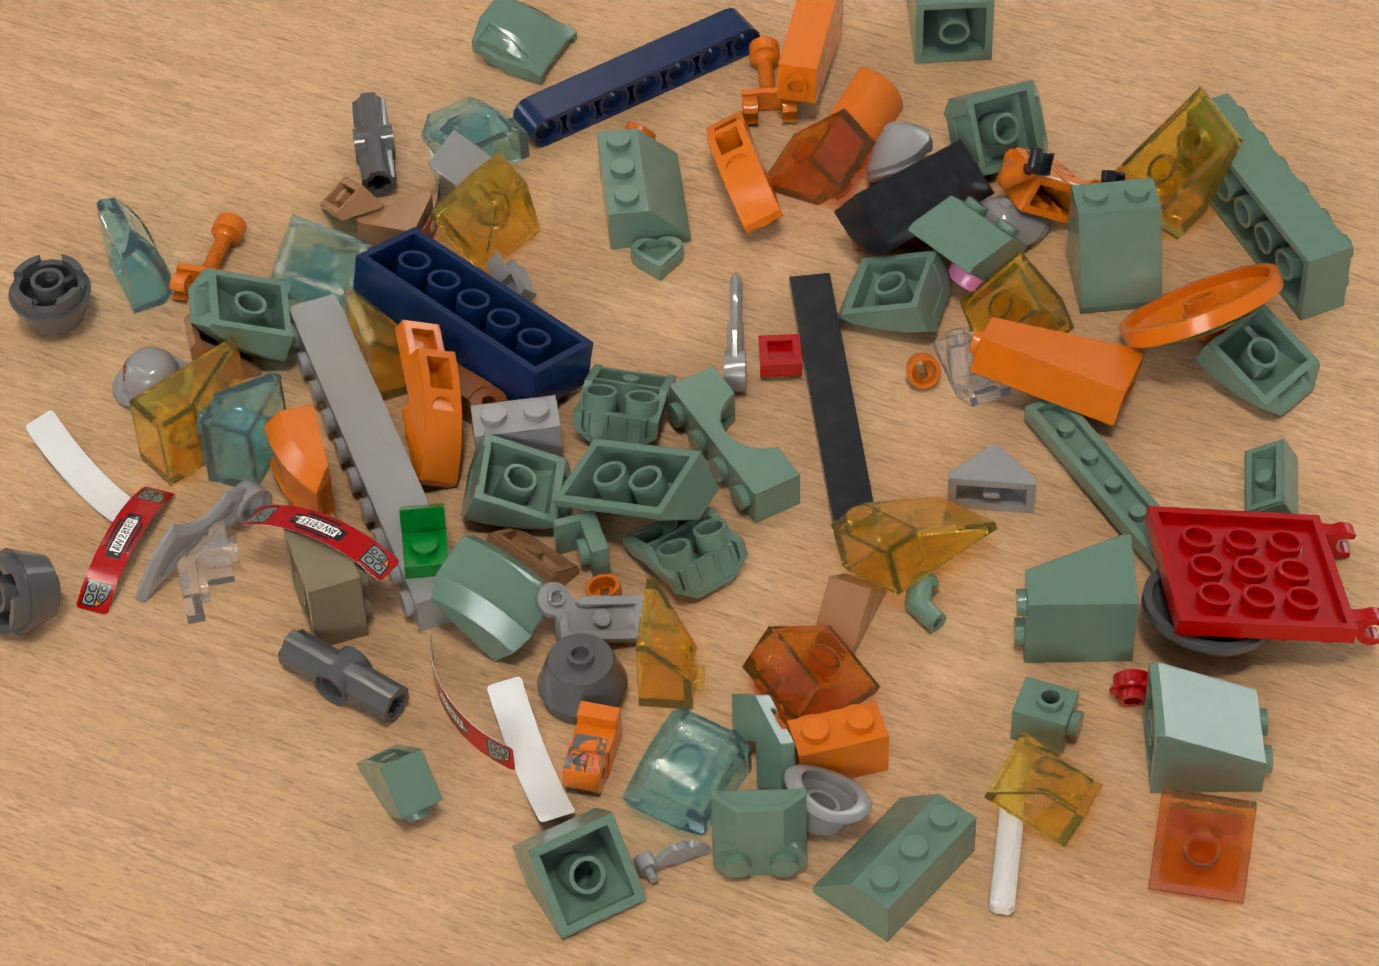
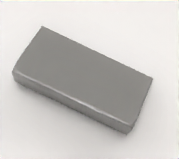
M456 130L450 133L428 164L432 169L493 211L498 208L520 176Z

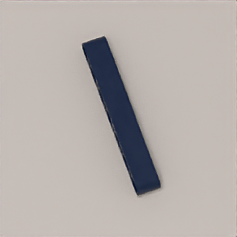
M724 9L527 96L516 105L513 111V119L537 146L544 147L748 56L750 43L760 37V34L736 9Z

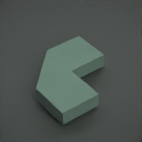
M732 694L733 740L756 742L757 788L771 790L787 789L784 783V775L786 769L796 765L795 742L789 731L781 729L774 717L777 708L772 698L766 694Z

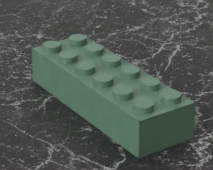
M1229 93L1185 107L1180 168L1255 264L1270 263L1278 266L1284 281V287L1279 294L1298 319L1301 321L1344 306L1346 287L1349 285L1350 263L1354 254L1350 238L1346 234L1341 233L1332 222L1328 211L1319 206L1311 196L1307 185L1298 180L1290 170L1286 159L1276 153L1269 144L1266 135L1255 127L1250 121L1246 110L1242 106H1238Z

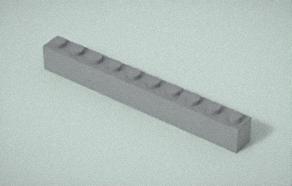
M336 293L289 306L290 322L294 332V339L290 348H298L299 353H296L301 374L303 377L310 376L312 380L308 384L315 406L322 404L324 408L321 410V417L328 435L334 433L336 439H333V444L340 464L347 462L349 466L346 469V475L350 489L353 494L360 492L362 496L359 499V506L365 523L373 522L375 529H372L373 540L382 545L399 560V564L388 574L392 586L399 584L402 591L398 592V596L405 617L413 615L419 632L452 622L431 602V594L436 576L405 579L399 508L402 506L429 504Z

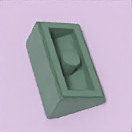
M1285 439L1245 451V511L1298 514V458Z

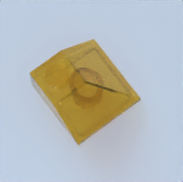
M500 152L470 173L429 214L468 260L484 272L488 271L486 262L496 251L504 259L541 230L527 182Z
M1020 251L960 302L973 336L977 329L984 331L992 317L1069 333L1074 329L1063 298Z
M352 287L343 289L347 320L383 401L408 394L395 333L397 324Z
M647 579L636 643L639 706L693 710L695 692L704 691L705 665H698L697 646L657 580Z
M1023 731L984 798L1065 847L1086 817L1103 786V779Z

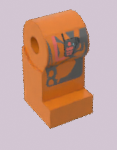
M580 701L576 714V728L564 761L562 784L568 788L601 793L606 779L609 778L622 739L621 708Z

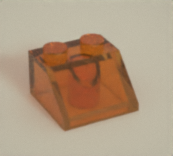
M844 108L793 134L768 172L775 193L814 205H819L832 198L837 201L851 190L853 186L851 180L855 174L867 165L869 161L867 155L874 146L875 141Z
M831 625L768 626L742 666L754 681L756 689L762 694L770 695L780 719L786 725L788 720L797 719L806 714H820L842 709L848 705L860 704L874 695L880 688V685Z
M1162 788L1148 889L1244 904L1257 802Z

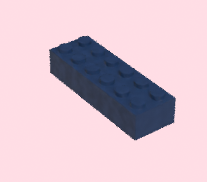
M416 227L356 255L353 297L395 325H398L402 320L440 325L445 351L455 352L459 365L492 383L493 386L505 393L509 401L555 395L557 400L584 385L590 370L594 342Z

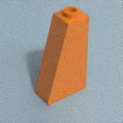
M796 0L778 63L777 99L816 103L842 37L844 0Z
M995 317L991 318L984 331L976 330L968 353L975 355L970 369L971 372L1114 426L1135 384L1145 355V351L1137 348Z

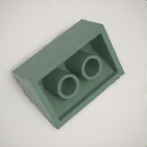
M637 128L597 132L599 169L611 250L631 248V245L641 238L657 240L664 236H674L679 238L682 243L691 242L678 154Z
M594 438L553 501L556 506L656 520H699L719 490V487L702 451Z
M939 793L900 797L813 886V893L888 942L975 851L976 817Z

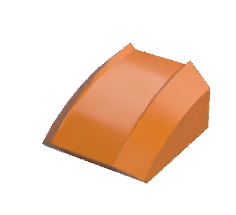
M313 404L278 411L264 425L273 453L270 464L278 484L294 506L314 510L328 516L332 514L336 516L329 466Z

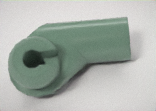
M918 570L907 580L905 607L930 632H935L946 621V615L931 602V596L935 593L933 587H938L939 581L934 573Z

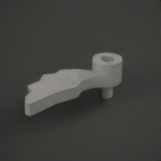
M698 839L691 841L681 840L677 844L667 846L655 858L650 851L641 852L634 858L633 863L641 877H648L650 883H655L659 879L656 872L670 864L679 865L690 859L709 855L712 851L709 845L699 843Z

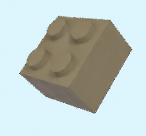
M335 514L329 515L336 519ZM283 529L293 587L311 634L330 645L369 635L366 616L373 615L368 594L365 589L362 590V588L368 586L365 569L348 556L321 541L292 530Z

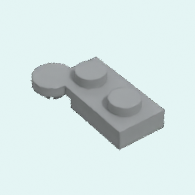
M558 582L546 583L536 594L535 603L537 609L547 618L554 619L556 642L566 636L579 633L595 635L608 644L643 643L647 639L643 595L581 596L579 599H572L567 587Z

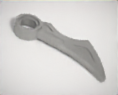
M734 272L730 278V320L727 324V350H724V380L734 392H746V350H744V323L742 322L743 283L738 272Z
M247 479L240 482L233 490L225 491L213 508L198 520L183 525L171 524L149 560L141 579L136 599L140 602L147 601L157 587L197 550L236 522L244 523L258 508L271 505V493L253 479Z

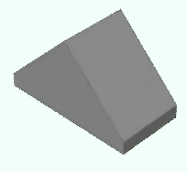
M994 443L949 472L947 508L1034 513L1036 477Z

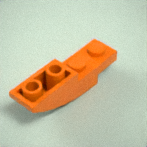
M741 111L736 112L706 127L708 133L706 137L746 233L757 228L766 227L775 219L783 216L771 180L760 159L743 113Z
M402 320L395 328L409 397V402L401 411L412 466L421 485L454 488L458 484L462 445V404L455 352L445 351L440 325Z

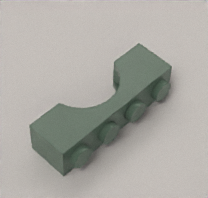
M714 366L669 385L670 404L667 405V413L670 421L676 428L681 427L688 436L692 450L702 451L715 480L719 483L723 482L727 486L734 504L740 511L745 510L756 524L800 504V474L778 447H749L735 441L726 433L728 428L735 422V392Z

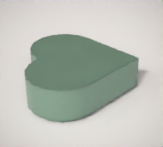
M664 236L657 240L641 238L631 245V261L633 265L659 281L664 279L684 260V245L679 238L674 236Z

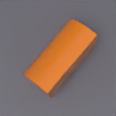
M860 67L829 115V144L870 156L878 136L884 130V126L890 122H895L903 109V101L896 87L880 73Z

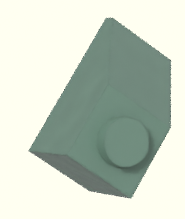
M396 744L356 763L362 776L390 817L401 820L405 818L407 823L414 822L433 812L431 805L443 800L423 751L420 748Z

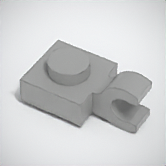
M496 251L486 262L488 271L499 282L530 302L537 295L525 267L518 265L515 260L511 259L506 264L501 254Z

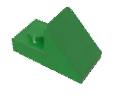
M445 503L400 507L399 516L402 531L405 579L436 576L438 570L449 556Z

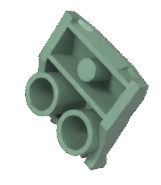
M493 0L479 18L472 38V49L474 53L485 57V62L488 65L501 68L507 75L542 85L545 81L546 73L570 42L575 43L577 40V32L569 25L561 23L541 10L517 0Z
M595 364L584 381L578 404L574 410L573 427L590 443L595 438L647 445L657 438L663 413L670 402L669 385L676 382L677 376H663L614 369Z
M710 507L706 508L699 520H658L632 535L628 534L622 537L624 545L631 555L644 562L655 575L670 585L673 593L697 599L735 579L748 555L744 539L738 536L727 525V522L720 517L717 511Z

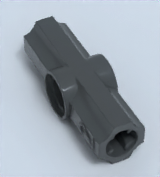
M375 92L361 93L360 97L352 102V115L355 129H352L356 163L360 164L362 186L375 197L388 196L389 192L397 187L395 162H393V160H396L392 124L388 125L385 98L377 96Z
M293 629L284 638L283 645L278 652L280 664L312 681L318 692L330 703L342 706L349 702L384 723L388 721L394 723L403 713L405 704L409 699L407 687L373 669L367 657L354 647L344 646L339 650L303 629L299 631Z

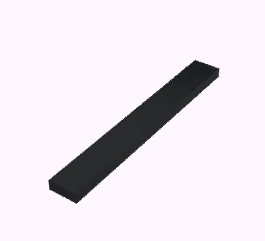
M830 273L790 276V294L797 333L800 334L802 361L833 533L877 528L876 511Z

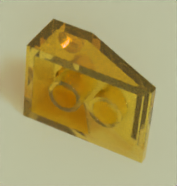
M1200 86L1115 171L1126 173L1125 180L1154 179L1161 204V230L1178 240L1207 212L1243 143V139L1206 90Z
M233 337L129 401L140 457L170 486L193 475L198 469L206 465L247 401L238 343Z
M940 496L863 503L850 509L846 515L831 524L843 568L897 595L997 530L994 521Z

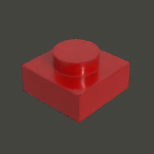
M800 334L758 336L760 377L802 376Z

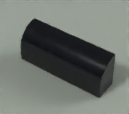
M960 139L855 194L836 209L834 213L847 234L859 247L870 253L883 254L916 237L908 231L911 224L948 197L954 196L966 201L968 196L980 202L995 193Z

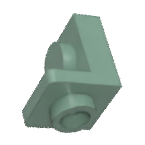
M595 511L572 514L552 522L554 545L557 553L564 554L577 551L580 564H588L593 577L599 574H611L609 547Z

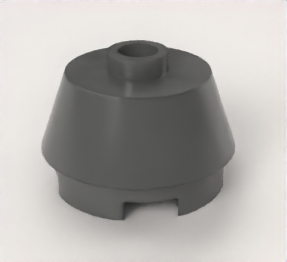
M61 254L62 260L49 259L41 261L40 255H37L22 262L13 272L14 281L9 289V302L22 320L36 333L48 336L64 334L77 327L84 318L91 292V282L88 275L83 271L81 264L70 256Z
M4 548L0 551V634L14 632L21 636L57 614L60 606V582L52 562L46 555Z
M579 633L566 636L553 645L539 672L537 688L541 699L547 705L548 711L554 717L565 723L576 725V714L580 701L619 707L627 689L628 678L623 664L606 641L595 635Z

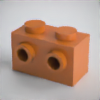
M876 701L860 705L852 704L842 709L820 714H806L797 719L787 721V730L795 742L796 765L808 764L841 773L849 778L888 770L889 735Z

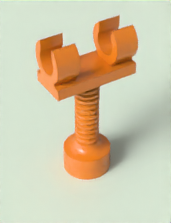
M758 37L749 45V58L751 64L758 68L760 88L742 89L743 115L748 124H758V111L782 110L783 122H797V101L777 99L774 66L779 63L780 59L779 43L772 37Z
M221 212L217 215L211 228V233L215 240L203 266L178 263L177 271L173 273L169 282V289L175 290L171 299L187 301L189 299L188 288L202 270L207 268L221 270L219 268L229 247L238 245L247 230L246 222L240 216L232 212Z

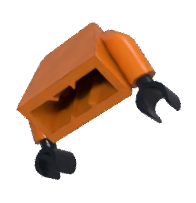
M1013 147L1005 153L1003 163L999 168V175L997 176V183L1020 211L1068 224L1071 185L1125 181L1126 173L1102 170L1101 182L1097 179L1084 182L1060 161L1055 159L1054 153H1042L1041 148L1033 147L1030 151L1020 147Z

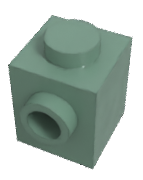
M1026 677L1012 710L1010 739L1063 754L1069 738H1077L1082 727L1084 712L1077 710L1079 691Z

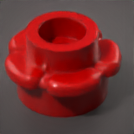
M1126 669L1113 675V686L1109 688L1110 695L1115 696L1122 706L1135 707L1143 705L1145 702L1148 672L1141 669Z

